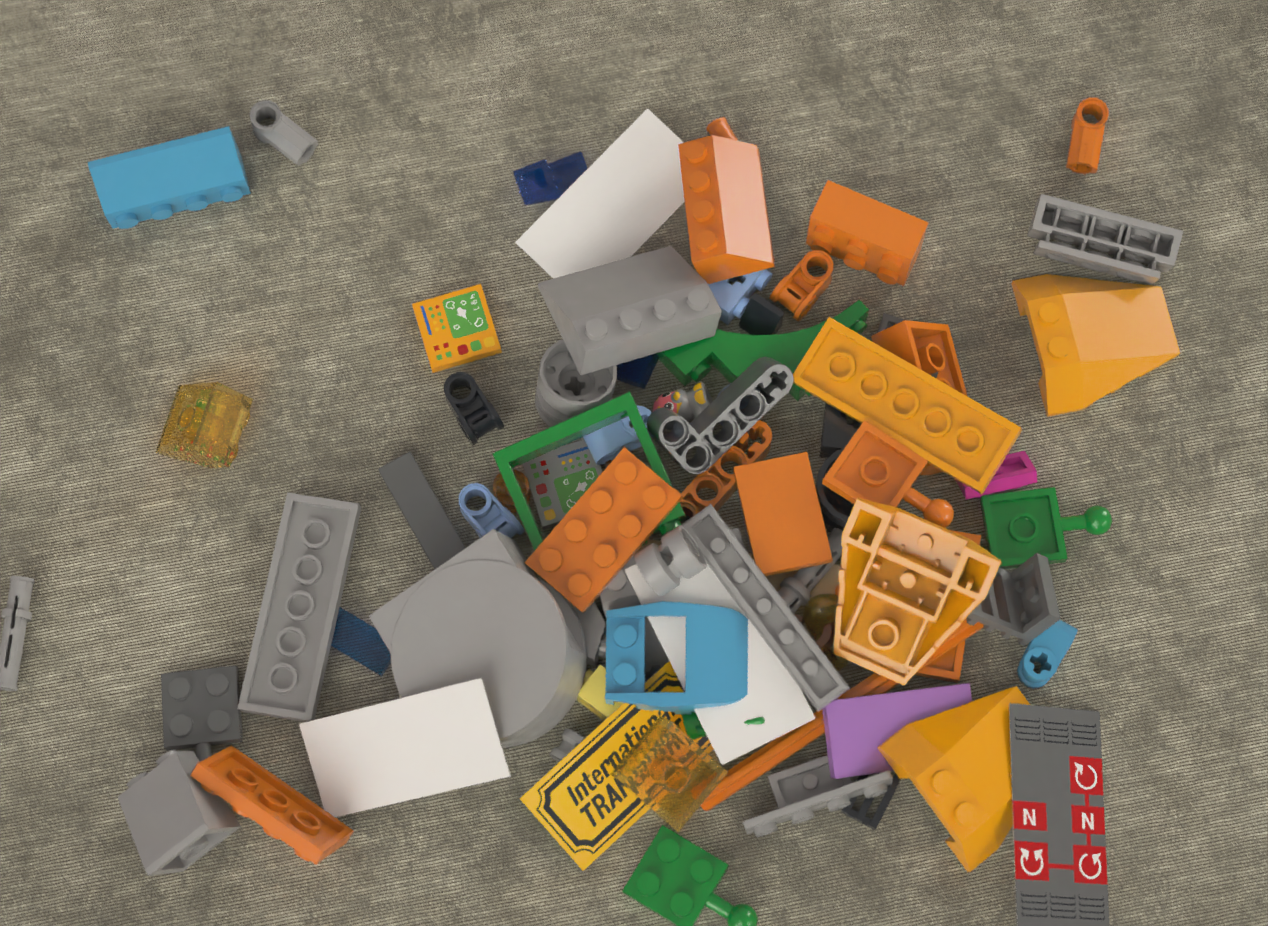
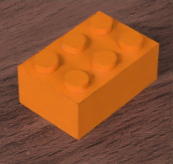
M827 180L810 216L806 245L810 246L813 251L821 250L828 253L829 256L832 255L843 260L852 269H865L872 272L887 284L894 285L898 283L904 286L921 250L929 222Z

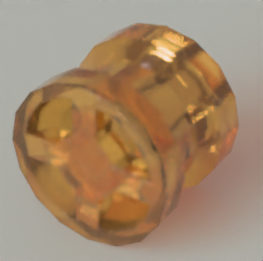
M513 469L527 503H529L531 491L528 479L522 472ZM500 472L493 481L492 490L494 496L510 512H517Z

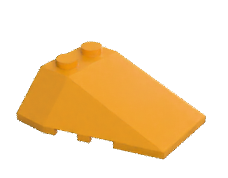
M1052 274L1014 280L1011 283L1020 316L1027 315L1042 370V376L1038 385L1047 417L1083 410L1109 393L1112 394L1128 382L1139 376L1142 377L1180 354L1161 286Z
M857 498L842 533L841 569L839 570L838 581L840 582L839 597L836 609L833 654L901 685H905L968 615L986 598L1002 561L971 539L903 509Z
M1017 686L905 724L877 747L899 779H910L945 826L951 835L945 842L967 872L974 870L998 850L1013 826L1009 704L1030 705Z

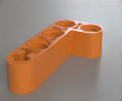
M759 420L708 470L698 474L682 493L676 490L683 497L680 504L685 515L692 518L710 504L717 512L737 490L734 474L726 473L721 468L722 464L734 461L741 466L763 461L767 457L772 441V431L767 423ZM757 437L762 438L761 444L758 442L753 443L748 449V454L744 453L748 447L749 438L755 440ZM702 488H711L716 492L717 496L712 500L705 501L698 497L697 492Z

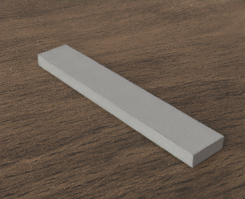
M711 504L681 525L692 536L708 566L817 712L849 690V686Z

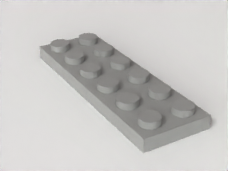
M287 492L237 709L239 711L300 722L315 720L362 507L359 503Z

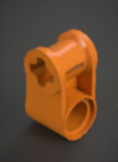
M821 250L810 251L778 283L769 299L774 303L777 301L794 314L793 318L796 321H800L831 284L834 265L832 258L828 253ZM813 266H820L826 273L823 276L814 277L807 270Z

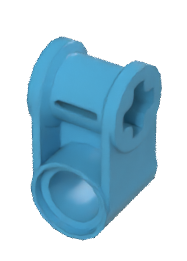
M1059 620L1030 641L1017 668V675L1021 683L1032 689L1041 688L1046 685L1068 652L1078 629ZM1035 662L1041 664V672L1039 674L1033 671Z

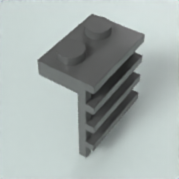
M1036 553L1013 572L999 568L986 598L966 618L967 624L973 626L980 622L984 624L985 631L992 632L994 629H998L1001 631L1003 638L1008 639L1013 635L1018 637L1019 644L1025 646L1059 621L1061 618L1048 558Z

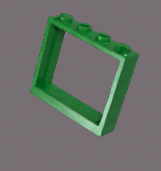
M630 392L492 453L534 551L544 539L513 468L629 416L653 472L673 488ZM680 502L651 535L660 532L661 536H664L676 527L681 526L680 522L687 520Z

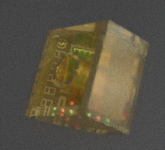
M219 382L179 385L155 452L163 456L208 468L230 467L238 454V443L243 428L249 421V410L253 399Z

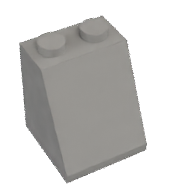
M176 749L166 752L156 760L158 766L149 773L143 772L132 778L127 783L128 789L118 796L119 803L148 876L183 872L241 827L225 800L218 795L206 792L201 787L200 782L190 776L197 763L200 762L193 751H176Z

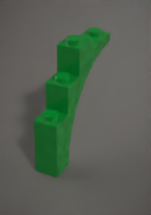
M858 300L832 319L861 335L867 328L866 321L869 309ZM826 321L810 328L773 335H748L716 329L715 336L658 352L654 355L684 387L692 380L695 382L702 380L711 370V364L732 383L754 361L762 357H769L784 364L793 374ZM794 383L789 390V393L796 401H799L805 394L809 397L813 396Z

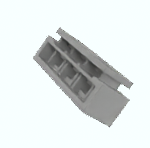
M1041 194L1036 201L1027 236L1040 240L1034 249V255L1153 285L1160 279L1161 272L1167 273L1174 267L1183 231ZM1049 239H1053V240H1057V241H1061V242H1049ZM1087 248L1095 251H1084V249ZM1120 257L1125 258V259H1129V260H1121V261H1120Z

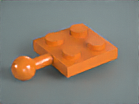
M865 420L822 481L823 485L852 504H855L857 498L898 507L901 501L904 500L923 512L925 520L944 528L949 526L954 518L953 507L948 501L944 499L931 500L912 488L928 461Z

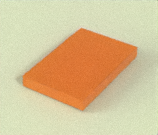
M807 452L733 467L753 559L765 576L832 563L833 558Z

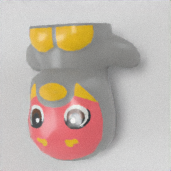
M699 382L688 392L679 389L658 396L654 401L652 411L663 407L669 408L689 422L695 419L713 401L705 384ZM674 421L666 423L664 429H673Z

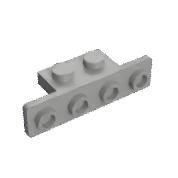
M828 755L767 776L779 809L745 820L743 825L747 834L755 833L756 837L768 835L778 830L777 824L788 820H791L792 824L802 823L814 817L813 812L828 807L829 811H836L851 804L850 798L864 794L865 798L869 799L884 794L888 791L886 786L892 784L890 771H885L854 783L851 782L850 777L832 779L830 778Z

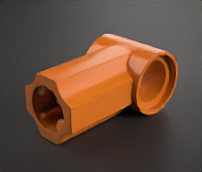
M1087 98L1083 100L1072 119V133L1066 168L1074 173L1087 174L1097 172L1105 123L1109 116V109L1101 99ZM1082 115H1093L1098 123L1090 124L1083 119Z

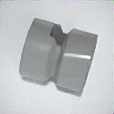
M678 526L662 536L661 545L652 543L634 556L644 579L659 596H664L678 587L681 577L690 579L707 568L706 560L700 548L682 526Z

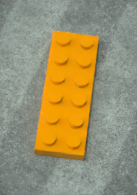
M828 317L793 373V383L856 421L863 423L864 420L926 459L929 464L980 494L984 493L1022 432L1020 426Z

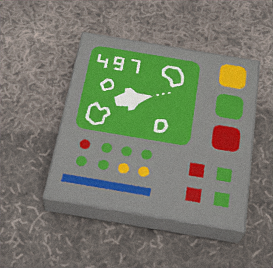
M584 440L561 446L522 464L543 530L556 526L602 473L601 466L596 465Z

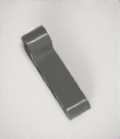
M759 358L690 424L671 409L663 407L654 410L649 415L646 423L647 430L650 436L675 463L689 473H703L789 392L794 381L793 374L787 366L772 358ZM749 395L748 405L740 410L741 400ZM674 421L671 432L663 435V428L666 423ZM723 421L721 431L713 435V428L716 423ZM696 446V454L693 458L686 461L688 450Z

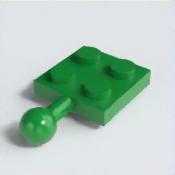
M1055 487L983 495L980 498L988 552L1002 561L999 566L1001 569L1018 568L1036 553L1047 557L1049 564L1066 562L1068 557L1063 532L1085 529L1090 534L1101 535L1106 533L1112 524L1110 512L1105 507L1098 505L1089 507L1082 515L1060 517Z
M663 825L622 890L623 894L675 926H694L705 906L727 919L728 926H757L758 923L757 913L751 906L747 904H737L734 906L714 894L729 865Z

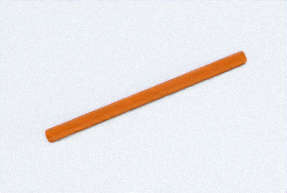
M965 619L919 670L984 628V624L977 622L972 626L967 624V619ZM874 673L837 699L886 693L899 683ZM823 711L815 712L814 720L774 739L696 791L694 795L704 811L711 810L825 734Z

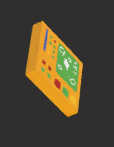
M481 284L412 304L432 373L502 353Z

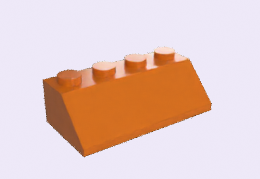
M715 135L678 144L691 261L698 274L707 284L775 267L760 154L757 145Z
M904 320L871 336L872 342L929 375L938 372L936 379L967 396L948 324ZM927 462L920 475H933L943 471Z

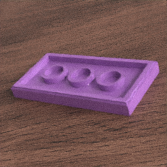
M970 683L835 699L822 709L830 778L837 779L894 771L877 747L905 724L971 702Z

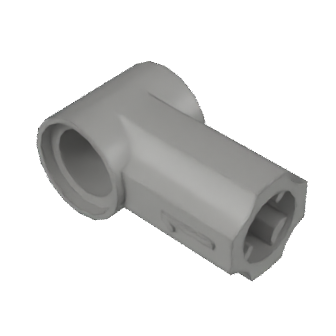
M263 100L257 102L251 108L249 117L254 134L258 140L263 143H269L297 166L306 163L311 158L318 146V141L281 113L276 103ZM263 119H275L274 123L269 126L260 125Z

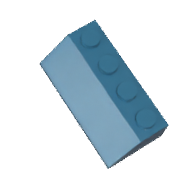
M229 126L88 162L104 215L113 229L131 228L136 226L138 222L149 219H167L176 212L184 210L198 211L206 208L208 204L219 201L233 202L242 198L243 195L251 194L243 159Z

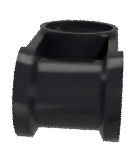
M456 372L446 379L444 394L447 404L472 446L478 443V438L497 428L500 430L504 428V424L496 409L486 399L470 374ZM465 386L471 392L466 398L457 399L451 395L453 390L457 387Z

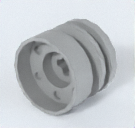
M564 340L557 341L546 350L540 361L535 391V406L540 418L549 427H552L612 400L617 378V366L614 365L580 376Z

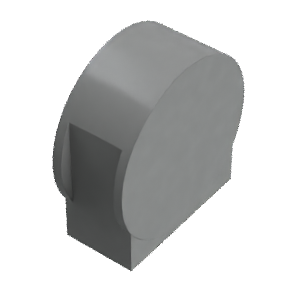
M492 529L371 613L369 618L391 653L393 676L402 698L482 678L502 748L526 744L541 737L566 716L576 701L583 684L587 665V649L582 625L568 600L550 584L538 578L535 571L525 564L527 558L515 540Z

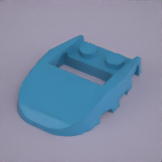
M668 601L606 611V704L614 705L615 701L636 705L637 709L691 714V712H695L694 709L730 705L748 695V619L738 611L726 607ZM645 617H686L685 693H645Z

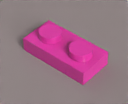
M1020 451L1008 454L983 494L957 479L955 480L967 500L1037 483V470L1026 452Z

